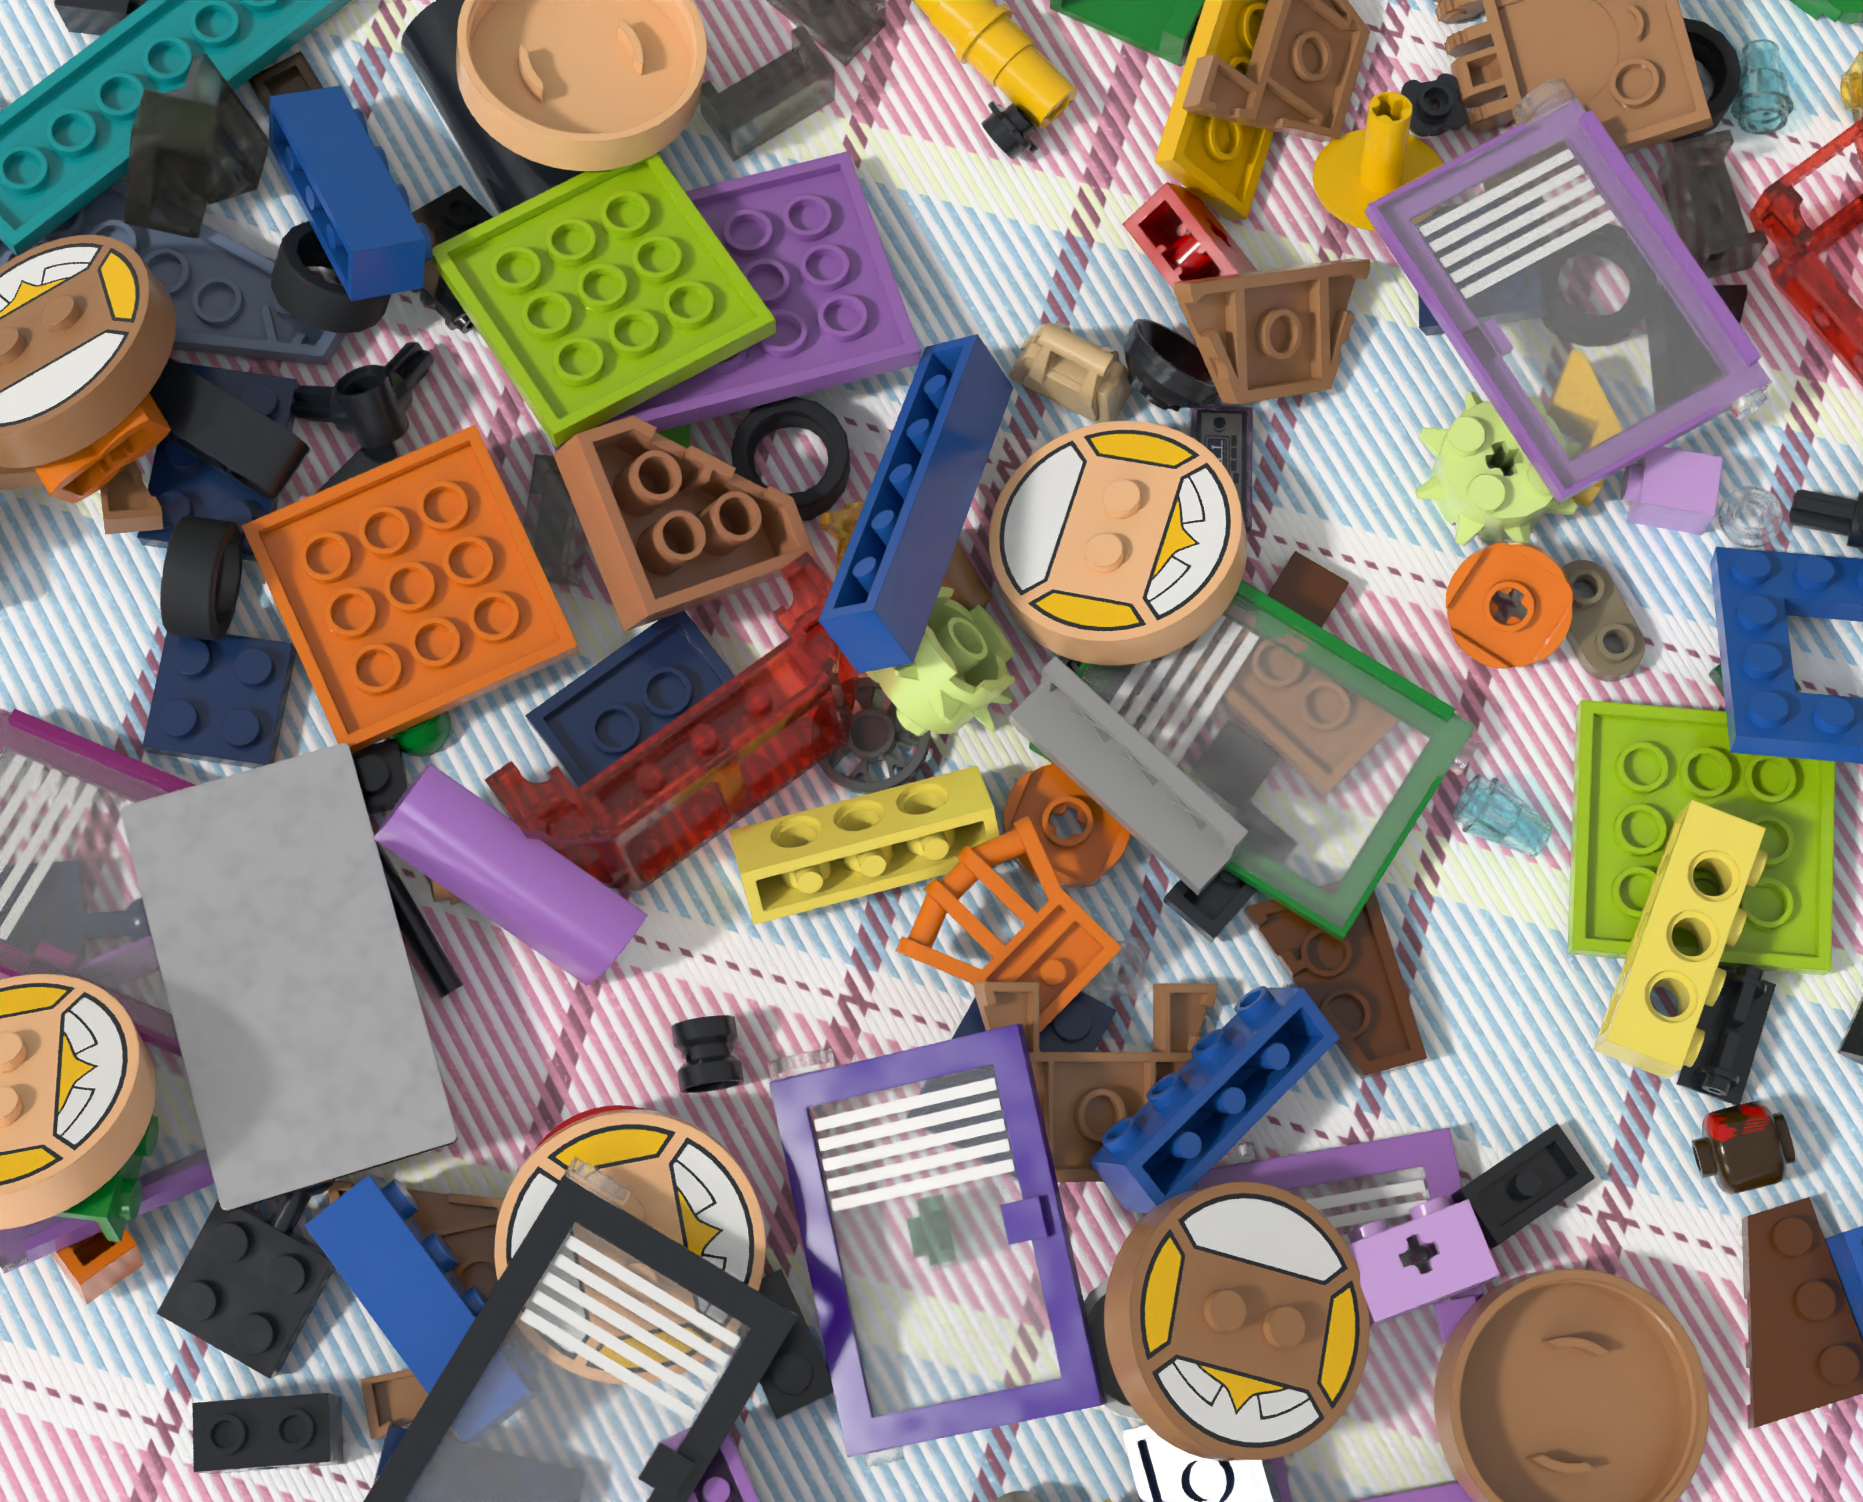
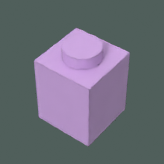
M1661 447L1641 458L1635 464L1632 463L1627 466L1621 486V500L1630 501L1627 522L1701 535L1716 515L1723 457Z

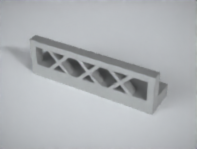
M1055 656L1042 669L1040 685L1009 715V723L1192 891L1199 895L1242 850L1249 831L1060 659Z

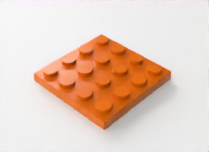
M476 424L242 525L246 538L337 743H346L351 750V754L580 652Z

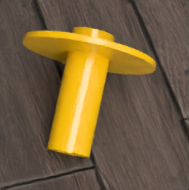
M1382 92L1375 95L1369 102L1365 129L1346 133L1340 136L1339 139L1331 141L1323 148L1315 161L1312 182L1318 200L1334 217L1351 226L1376 231L1365 214L1368 204L1444 165L1441 158L1430 146L1420 139L1409 135L1412 104L1404 95L1396 92ZM1439 207L1410 222L1411 226H1416L1430 219Z

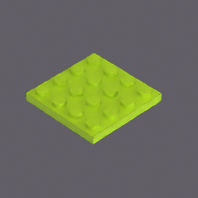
M658 153L643 161L625 167L602 171H585L432 248V262L555 447L566 443L575 434L599 426L776 333V319Z
M1581 700L1576 706L1567 954L1618 959L1626 958L1676 816L1691 800L1766 828L1759 847L1768 851L1765 867L1755 887L1752 888L1747 885L1745 887L1739 904V908L1747 911L1744 927L1733 947L1725 945L1718 966L1738 968L1739 964H1746L1763 971L1826 975L1831 972L1835 762L1730 753L1726 711ZM1694 869L1693 880L1697 889L1705 895L1718 896L1720 885L1716 876L1705 869ZM1673 928L1672 941L1675 948L1684 955L1697 956L1699 943L1696 936L1685 928Z

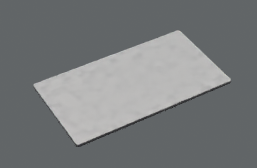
M341 743L123 806L121 808V816L221 1208L226 1212L234 1211L456 1143L458 1140L456 1128L378 847L373 839V829L349 746L346 743Z

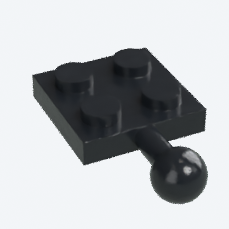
M335 1180L281 1196L270 1218L249 1206L226 1212L221 1208L218 1199L156 1314L269 1379L277 1376L335 1269L319 1246L294 1233L293 1230L311 1197L327 1191L334 1184Z

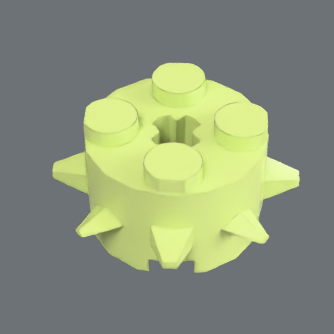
M1475 392L1466 394L1465 411L1454 420L1449 429L1423 427L1418 436L1436 459L1430 474V480L1415 490L1416 497L1418 499L1434 500L1444 519L1451 525L1454 522L1457 523L1455 543L1463 547L1478 534L1481 535L1479 539L1484 541L1512 539L1513 542L1530 544V530L1534 528L1544 513L1573 515L1578 506L1572 498L1560 504L1557 503L1491 402H1482ZM1534 397L1529 398L1528 401L1568 461L1579 454L1580 447L1578 444L1564 443L1553 422L1545 416L1540 406V400ZM1488 465L1499 466L1506 471L1508 476H1504L1500 468L1489 469Z
M941 586L914 662L899 667L866 672L872 680L880 684L883 692L897 707L896 714L901 725L917 736H923L929 730L937 734H954L973 717L990 732H993L996 728L987 705L989 703L1010 704L1013 701V694L1008 687L1014 683L1015 676L1008 674L1006 662L1014 654L1006 636L999 625L979 604L969 611L960 603L950 599L954 592V589Z

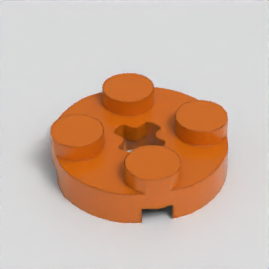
M1494 542L1468 556L1452 576L1446 592L1447 619L1451 626L1450 630L1459 647L1481 664L1497 669L1523 667L1530 663L1534 664L1551 655L1567 635L1574 615V588L1561 564L1545 550L1525 542ZM1514 588L1523 594L1521 604L1528 611L1523 618L1512 615L1505 622L1496 616L1499 605L1492 598L1497 591L1508 594Z
M1053 763L1041 766L1035 771L1032 769L1022 776L1012 788L1005 804L1003 816L1004 833L1015 829L1013 822L1028 816L1062 889L1093 886L1117 866L1126 851L1130 833ZM1067 808L1074 809L1078 812L1077 822L1086 827L1081 835L1071 834L1068 839L1057 837V828L1048 822L1052 814L1062 816ZM1026 853L1012 858L1025 874L1039 882Z

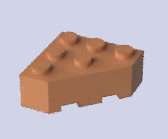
M634 415L577 433L553 454L624 632L787 575L816 557L793 497L770 485L767 488H763L734 473L735 467L692 445L685 448L656 433L657 427Z

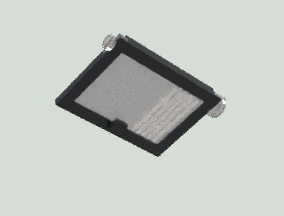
M575 1156L363 1502H687L797 1320L798 1315L625 1211L623 1208L633 1191L607 1173Z

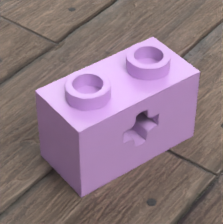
M1446 1195L1440 1196L1409 1209L1412 1221L1388 1229L1385 1219H1380L1347 1233L1351 1242L1347 1246L1358 1266L1360 1286L1368 1305L1370 1328L1487 1284L1500 1275L1469 1199L1450 1206ZM1408 1243L1414 1252L1425 1249L1430 1259L1420 1267L1421 1274L1415 1265L1403 1268L1399 1257L1408 1250Z

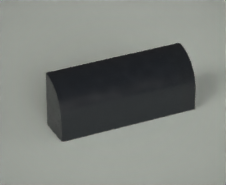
M435 0L424 8L407 26L401 39V49L498 213L501 214L585 172L559 169L531 161L500 144L480 126L464 102L459 89L456 71L458 20L465 0Z

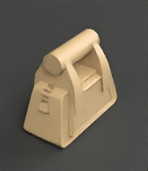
M1058 320L1055 324L1048 322L1047 325L1042 324L1033 330L1031 335L1024 341L1021 352L1009 372L1010 378L1095 423L1116 421L1134 389L1127 379L1130 374L1129 371L1119 362L1118 351L1106 345L1102 348L1072 333L1069 326Z

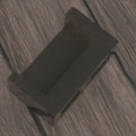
M802 24L791 30L792 50L720 93L716 91L709 80L702 84L699 100L701 115L733 162L835 101V70Z
M144 89L131 129L124 224L189 238H198L200 236L211 196L220 106Z
M1723 130L1672 143L1657 172L1676 232L1708 279L1751 269L1768 244L1765 230L1748 232L1724 162L1727 153L1734 143L1730 130Z

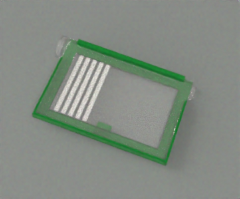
M1241 580L1235 596L1220 618L1202 635L1186 646L1168 655L1136 664L1095 665L1082 663L1075 673L1249 831L1242 850L1224 869L1341 942L1448 770L1460 777L1480 745L1469 738L1476 726L1454 713L1455 708ZM1031 742L1029 743V749L1052 762Z

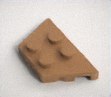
M1352 258L1174 282V294L1222 403L1245 404L1332 389L1340 364V350L1345 340L1348 339L1355 317L1354 314L1346 311L1355 280H1367L1370 271V259Z

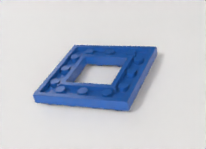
M1715 547L1710 567L1730 753L1863 764V698L1796 692L1786 617L1787 615L1863 622V559Z

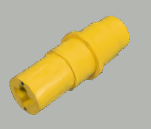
M913 0L930 18V24L956 49L955 57L962 64L969 62L993 87H998L1039 129L1047 127L1056 120L1076 97L1078 90L1035 47L1036 43L1011 19L1013 11L1007 5L1002 4L998 6L993 0Z

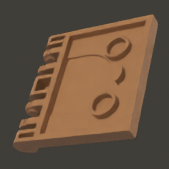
M1433 0L1438 2L1435 9L1438 22L1441 21L1445 24H1452L1463 19L1475 17L1483 10L1486 13V22L1452 33L1444 43L1447 55L1454 58L1460 57L1450 65L1452 75L1457 78L1460 87L1457 92L1460 106L1463 108H1475L1467 112V131L1470 130L1474 133L1488 131L1491 128L1495 129L1504 126L1512 119H1514L1516 126L1525 123L1528 127L1573 102L1581 115L1590 110L1594 112L1624 155L1714 126L1678 0ZM1561 142L1482 184L1484 195L1568 150ZM1573 159L1504 197L1522 192L1534 183L1562 175L1578 165Z

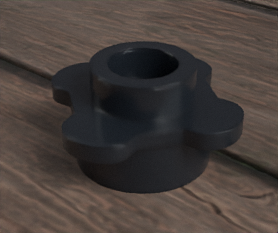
M1443 73L1433 81L1421 83L1413 79L1403 85L1400 94L1407 97L1412 104L1410 131L1420 137L1438 136L1449 129L1459 130L1466 124L1468 119L1467 110L1460 106L1457 95L1460 87L1455 76ZM1437 101L1440 107L1432 109L1429 106V102Z
M992 100L988 104L992 113L981 125L993 141L1013 160L1025 149H1029L1032 153L1037 151L1038 147L1030 138L1036 131V128L1027 116L1014 103H1011L1005 109L1001 104L997 105Z

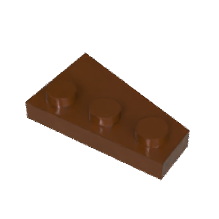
M1341 881L1317 888L1332 896ZM1375 890L1370 895L1342 942L1275 900L1245 907L1243 912L1297 988H1304L1339 1035L1340 1039L1336 1044L1361 1079L1423 1063L1427 1059Z
M1810 1197L1742 1218L1744 1299L1747 1300L1748 1342L1745 1343L1746 1368H1749L1750 1404L1747 1405L1748 1429L1863 1394V1342Z

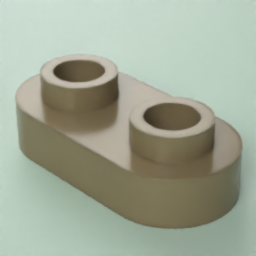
M1576 560L1564 565L1563 568L1572 586L1576 582H1585L1592 587L1594 592L1592 598L1586 599L1578 596L1574 591V615L1566 638L1583 669L1598 680L1613 682L1626 678L1641 662L1645 652V641L1612 577L1601 565L1592 561ZM1614 636L1618 638L1623 644V652L1612 653L1608 651L1604 646V637Z

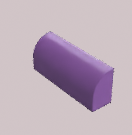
M429 764L409 785L373 837L375 841L586 986L597 980L613 964L648 916V914L432 764Z

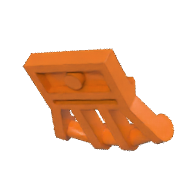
M1026 816L1013 822L1015 829L973 848L966 845L955 856L959 861L957 865L940 882L934 878L923 889L927 894L908 938L901 936L895 951L969 982L973 987L974 982H1039L1040 1033L1108 964L1122 947L1061 888L1029 817ZM1026 853L1048 902L1036 912L992 867ZM977 880L992 892L1025 925L1006 945L959 901ZM946 914H949L993 957L983 969L932 949Z

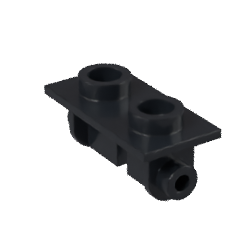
M1739 964L1737 971L1725 966H1718V968L1726 970V977L1715 1004L1712 1007L1704 1004L1696 1028L1705 1031L1702 1047L1692 1067L1683 1065L1676 1085L1733 1105H1740L1776 986L1774 983L1762 980L1763 970L1746 964Z

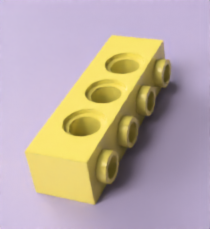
M978 765L729 830L753 925L948 874L959 862L955 856L966 845L973 848L1000 836L994 806Z
M1691 800L1677 814L1596 1039L1594 1051L1665 1079L1682 1070L1683 1065L1687 1067L1693 1066L1705 1037V1031L1696 1028L1704 1004L1710 1007L1715 1004L1725 981L1726 970L1718 968L1725 945L1733 947L1736 944L1746 921L1747 911L1739 908L1746 885L1752 888L1755 887L1767 861L1768 851L1759 848L1766 828ZM1694 869H1705L1716 876L1720 885L1718 896H1708L1697 889L1693 880ZM1673 928H1685L1696 936L1699 943L1697 956L1684 955L1675 948L1672 941ZM1652 987H1663L1673 993L1678 1003V1012L1675 1017L1663 1016L1654 1009L1650 999Z

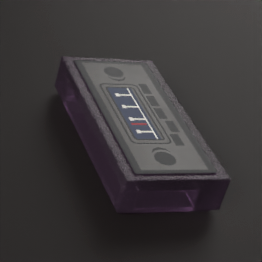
M1204 406L1190 408L1189 436L1210 450L1226 468L1238 493L1246 532H1250L1252 527L1253 407Z

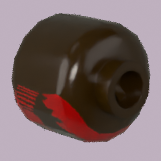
M1753 1101L1708 1113L1702 1121L1703 1137L1691 1140L1701 1178L1714 1176L1719 1188L1727 1194H1738L1775 1185L1785 1178L1787 1164L1796 1162L1792 1138L1782 1112L1772 1114L1770 1109L1760 1101Z

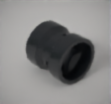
M706 1016L685 1020L671 1026L674 1047L681 1052L682 1059L686 1060L677 1071L680 1092H711L732 1088L744 1083L741 1061L734 1056H730V1053L733 1052L732 1045L738 1038L734 1016Z

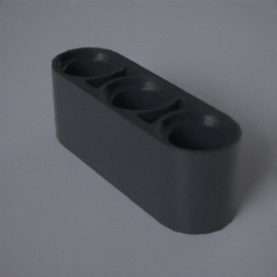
M171 358L168 359L159 379L149 392L171 428L165 437L166 439L271 502L277 500L311 451L304 441L279 423Z

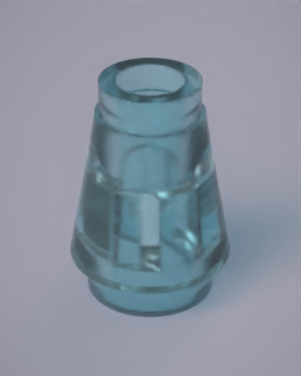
M1767 39L1754 40L1742 48L1739 89L1732 102L1731 113L1737 120L1741 130L1750 134L1764 135L1774 133L1786 125L1788 116L1793 110V101L1779 55V46Z
M1480 774L1476 775L1466 786L1452 814L1453 819L1463 824V832L1517 852L1525 853L1532 858L1541 852L1553 830L1552 824L1543 820L1542 816L1497 777L1488 780Z

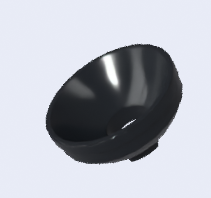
M1137 319L1133 322L1123 341L1125 360L1130 373L1127 379L1130 385L1135 387L1150 403L1165 411L1171 409L1178 412L1181 408H1199L1211 405L1216 401L1219 394L1202 355L1195 344L1174 330L1155 321Z

